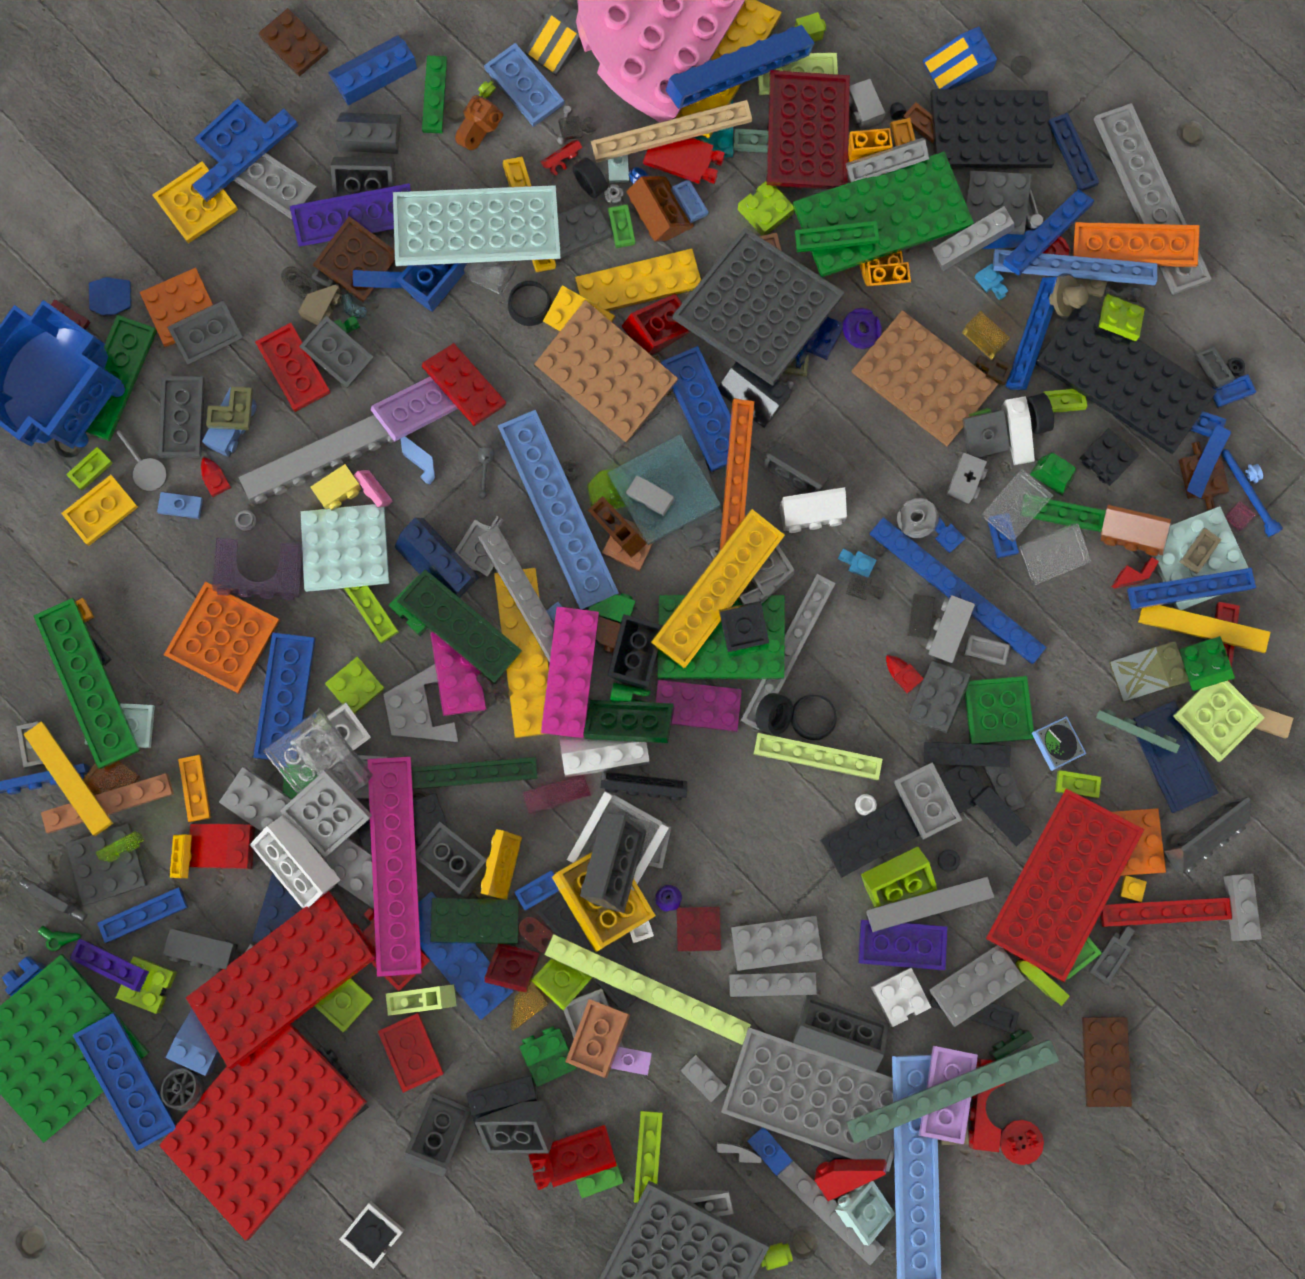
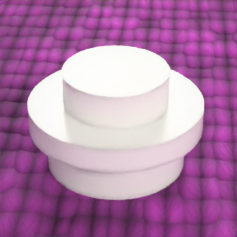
M868 794L859 796L855 802L857 812L864 816L875 811L877 807L874 797Z

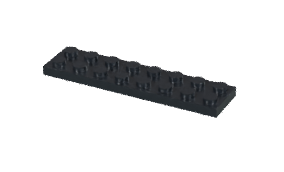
M959 765L940 775L959 814L977 805L972 799L985 787L973 766ZM899 797L821 839V842L842 878L920 836V833L902 798Z

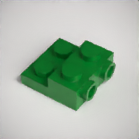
M554 1026L542 1031L543 1036L535 1039L534 1035L523 1039V1045L519 1046L537 1087L577 1069L576 1066L566 1063L570 1050L560 1028L556 1030Z

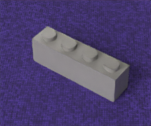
M1005 206L932 248L933 254L942 270L945 271L1015 229L1014 222Z

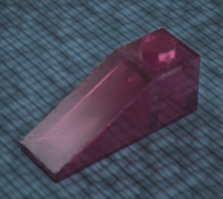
M584 775L523 792L530 815L591 796Z

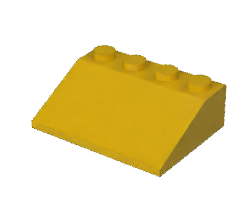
M591 852L558 871L552 876V879L594 951L597 952L656 915L634 879L632 882L634 891L630 890L624 913L593 904L581 897V887L585 880L587 866L592 855Z

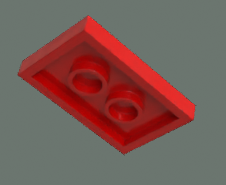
M419 1013L378 1031L403 1093L444 1074Z

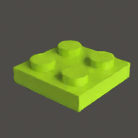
M1107 294L1103 302L1099 327L1137 341L1140 337L1145 308Z
M358 656L325 683L341 704L346 703L354 715L385 690Z
M551 958L531 981L564 1010L593 977Z
M350 978L317 1003L315 1007L344 1033L374 998Z

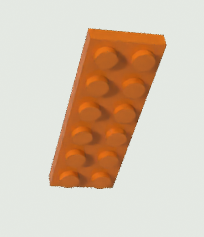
M1075 222L1073 256L1156 263L1157 266L1197 267L1200 225Z

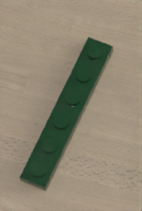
M536 757L411 767L412 790L538 779Z

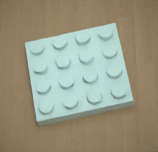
M376 504L335 508L332 511L331 509L301 511L304 589L306 592L390 583L385 507H377Z
M1220 506L1170 525L1163 555L1152 556L1159 561L1156 567L1163 582L1248 568ZM1206 528L1222 540L1199 573L1196 574L1179 561L1200 531ZM1217 596L1175 602L1173 605L1175 609L1184 610Z

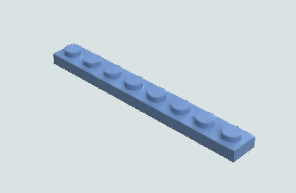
M995 249L993 271L1012 272L1003 265V262L1013 251ZM1043 253L1022 272L1024 274L1057 277L1070 275L1080 279L1156 285L1157 282L1156 263Z

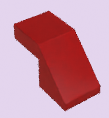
M1151 557L1145 562L1140 572L1128 565L1125 566L1111 587L1116 589L1145 582L1149 579L1159 561Z

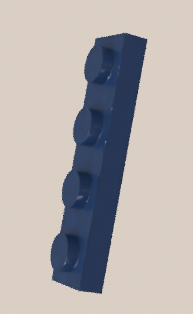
M1065 113L1049 119L1051 131L1077 188L1084 191L1097 186L1100 181L1069 114Z

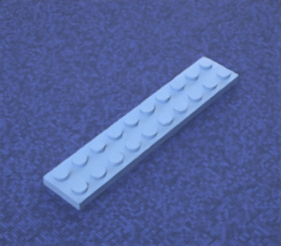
M932 1054L892 1056L893 1102L926 1089ZM921 1117L894 1128L897 1279H941L938 1139L919 1135Z

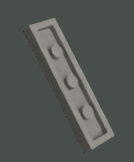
M920 138L845 164L851 183L863 178L880 176L928 160L929 155L925 139Z
M816 972L729 975L730 997L817 995Z

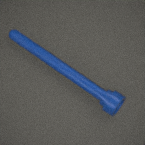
M1228 449L1222 450L1223 458L1265 523L1264 531L1267 536L1271 537L1283 530L1279 522H1276L1275 519L1272 520Z

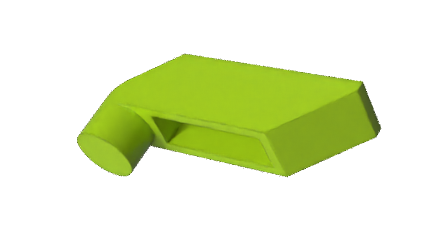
M1023 959L1017 960L1015 966L1019 972H1022L1048 997L1063 1006L1070 996L1041 969Z

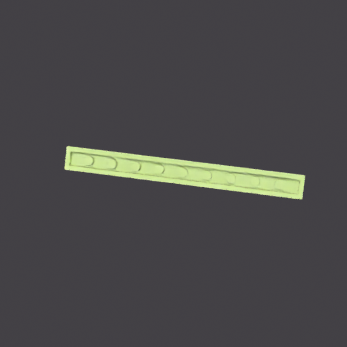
M553 934L544 955L741 1045H743L748 1027L750 1028L751 1024L557 935Z

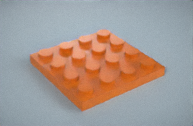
M205 581L165 651L164 656L240 694L280 620Z

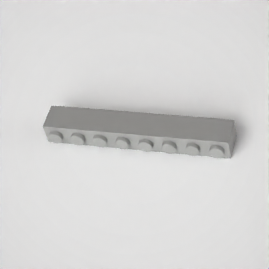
M372 415L244 474L239 479L252 504H260L267 501L268 497L274 494H283L287 491V488L293 485L300 486L306 482V479L319 477L330 468H339L344 464L343 462L350 459L356 460L363 453L369 450L375 451L386 442L392 443L394 440L376 416Z

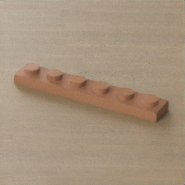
M165 773L95 795L107 815L174 795L169 775ZM71 803L41 812L45 831L48 834L84 823Z

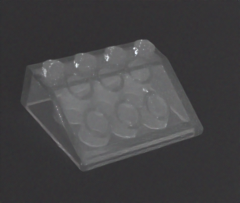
M320 708L263 750L297 794L326 768L351 794L366 785L373 776Z

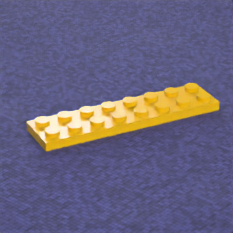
M746 0L711 60L720 58L726 53L735 52L741 47L750 46L758 40L769 38L780 20L782 12L757 0ZM741 84L681 108L676 118L729 105ZM712 133L704 134L702 136L710 138Z
M751 509L651 643L680 666L686 668L721 621L719 610L730 608L785 535Z
M536 568L522 569L539 597ZM494 573L501 632L522 650L520 655L506 670L515 738L544 735V733H541L549 671L548 659L499 573Z

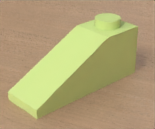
M454 984L386 994L388 1016L457 1006Z

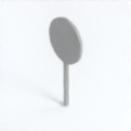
M118 430V436L138 462L133 470L135 484L145 491L159 489L165 483L167 477L164 465L153 458L141 460L121 431Z

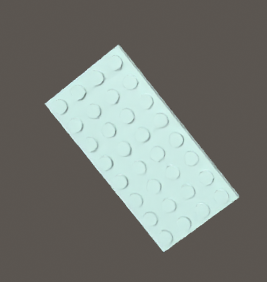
M556 185L393 192L396 266L560 259Z

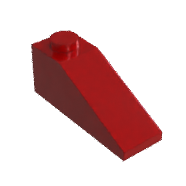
M835 1159L831 1162L821 1163L816 1168L814 1180L827 1201H830L886 1175L887 1162L885 1159Z

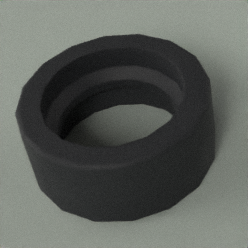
M585 157L573 166L575 178L589 196L596 198L607 190V181L601 170L592 160Z
M1042 393L1027 397L1033 433L1040 434L1052 431L1054 428V413L1048 396Z
M777 693L766 695L760 701L756 710L755 722L757 727L771 735L783 733L792 720V701L788 697ZM777 707L776 716L774 720L771 722L772 714L775 708Z

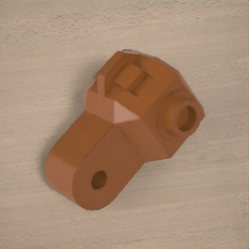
M478 95L472 96L463 111L465 119L456 132V143L468 150H475L486 133L496 129L504 116L503 112L487 99Z

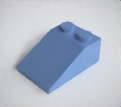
M191 1009L174 1038L166 1058L207 1076L212 1074L220 1053L193 1009Z

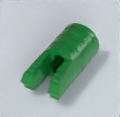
M614 682L610 701L645 702L633 699L632 695L650 696L651 691Z

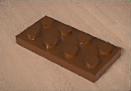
M1082 1017L1086 1106L1132 1107L1127 1017Z

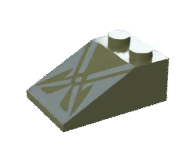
M1176 641L1109 662L1122 702L1189 682Z

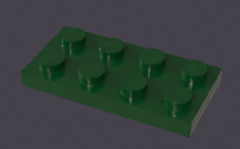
M591 700L583 733L584 739L668 743L675 709L674 704Z
M432 898L430 943L517 944L518 900Z

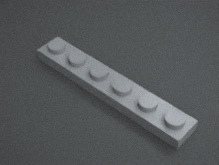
M794 1161L777 1176L869 1265L883 1252L885 1248L875 1239L869 1246L864 1245L853 1228L846 1227L835 1211L839 1204L834 1199L827 1201L817 1183Z

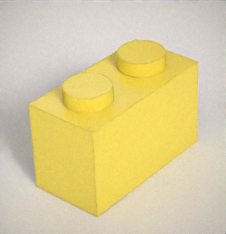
M344 464L312 485L311 489L326 510L331 509L332 511L335 508H339L346 499L356 497L361 487Z

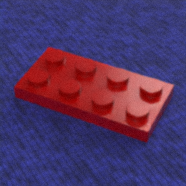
M292 323L255 341L294 412L331 393L312 358L299 347L302 341Z
M455 343L422 363V368L473 426H476L505 407L506 401Z

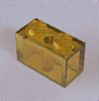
M982 311L966 325L962 332L991 360L1010 340V337Z

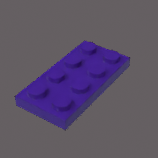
M860 920L858 963L945 970L946 926L903 923L872 932L869 920Z

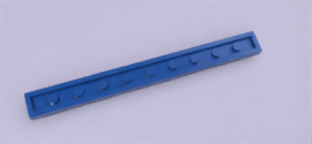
M884 517L870 532L869 535L948 598L953 595L974 603L975 606L971 616L1003 642L1009 644L1013 650L1031 664H1034L1047 648Z

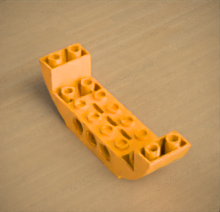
M890 128L850 132L848 162L893 148ZM902 251L859 265L863 280L867 286L911 282L909 263H903Z

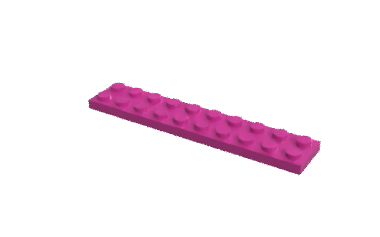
M411 757L367 759L370 814L372 815L370 817L377 977L421 974Z

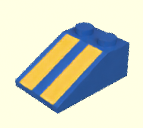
M979 26L959 35L923 59V63L937 89H954L992 72L997 62V58Z

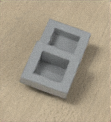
M639 476L635 477L626 491L629 497L645 504L647 508L663 516L675 499L663 489Z
M716 1141L717 1153H738L739 1162L761 1163V1157L748 1148L733 1143Z

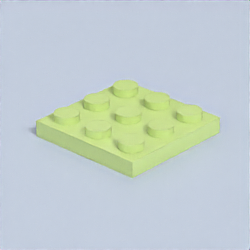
M1229 681L1199 689L1173 715L1218 762L1222 761L1265 718Z

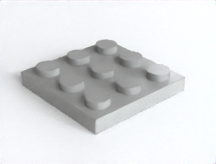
M327 768L280 810L324 857L328 856L372 816Z

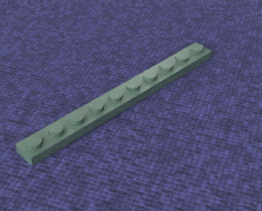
M1048 1039L846 1121L853 1142L856 1144L1058 1062L1059 1059L1051 1040Z

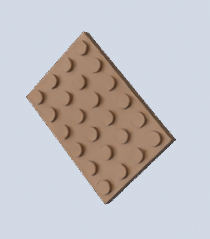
M586 300L534 364L626 443L629 442L679 380L678 377Z
M903 310L875 342L876 344L868 350L852 369V373L947 447L963 429L962 418L969 417V414L976 412L998 386V383L986 377L985 373Z

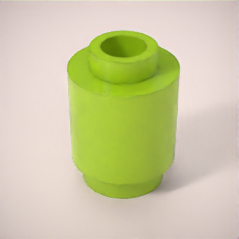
M781 1242L770 1245L761 1263V1267H766L768 1271L786 1266L788 1262L793 1261L788 1243L782 1244Z

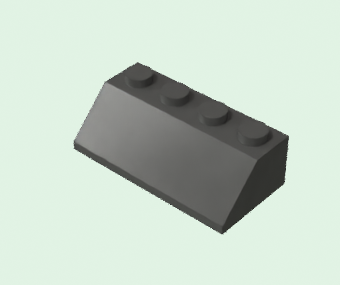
M603 813L596 841L593 845L591 859L587 866L585 880L581 887V897L593 904L621 913L625 912L646 830L626 815Z
M807 995L796 1026L793 1043L876 1072L885 1053L889 1023Z

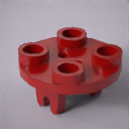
M1015 1120L1001 1130L1000 1148L1004 1156L1012 1163L1026 1165L1039 1158L1044 1146L1043 1135L1033 1123L1025 1120Z

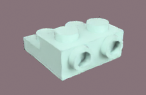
M874 1181L841 1196L838 1199L839 1205L835 1209L846 1227L853 1228L861 1242L868 1246L895 1215Z

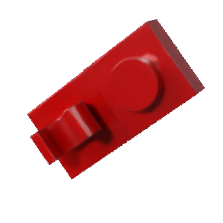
M572 140L540 162L544 168H550V172L556 176L558 175L555 170L557 165H560L562 170H566V165L561 160L575 157L579 154L578 150L582 146L579 140Z

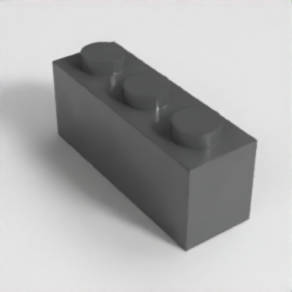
M170 929L163 955L169 956L168 960L181 963L182 959L190 961L189 965L202 968L203 964L211 966L210 970L220 972L223 969L226 970L227 966L233 962L238 944L178 929Z

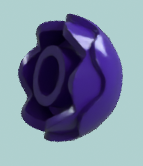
M673 885L662 886L658 889L655 896L656 904L665 912L678 909L682 900L681 892Z

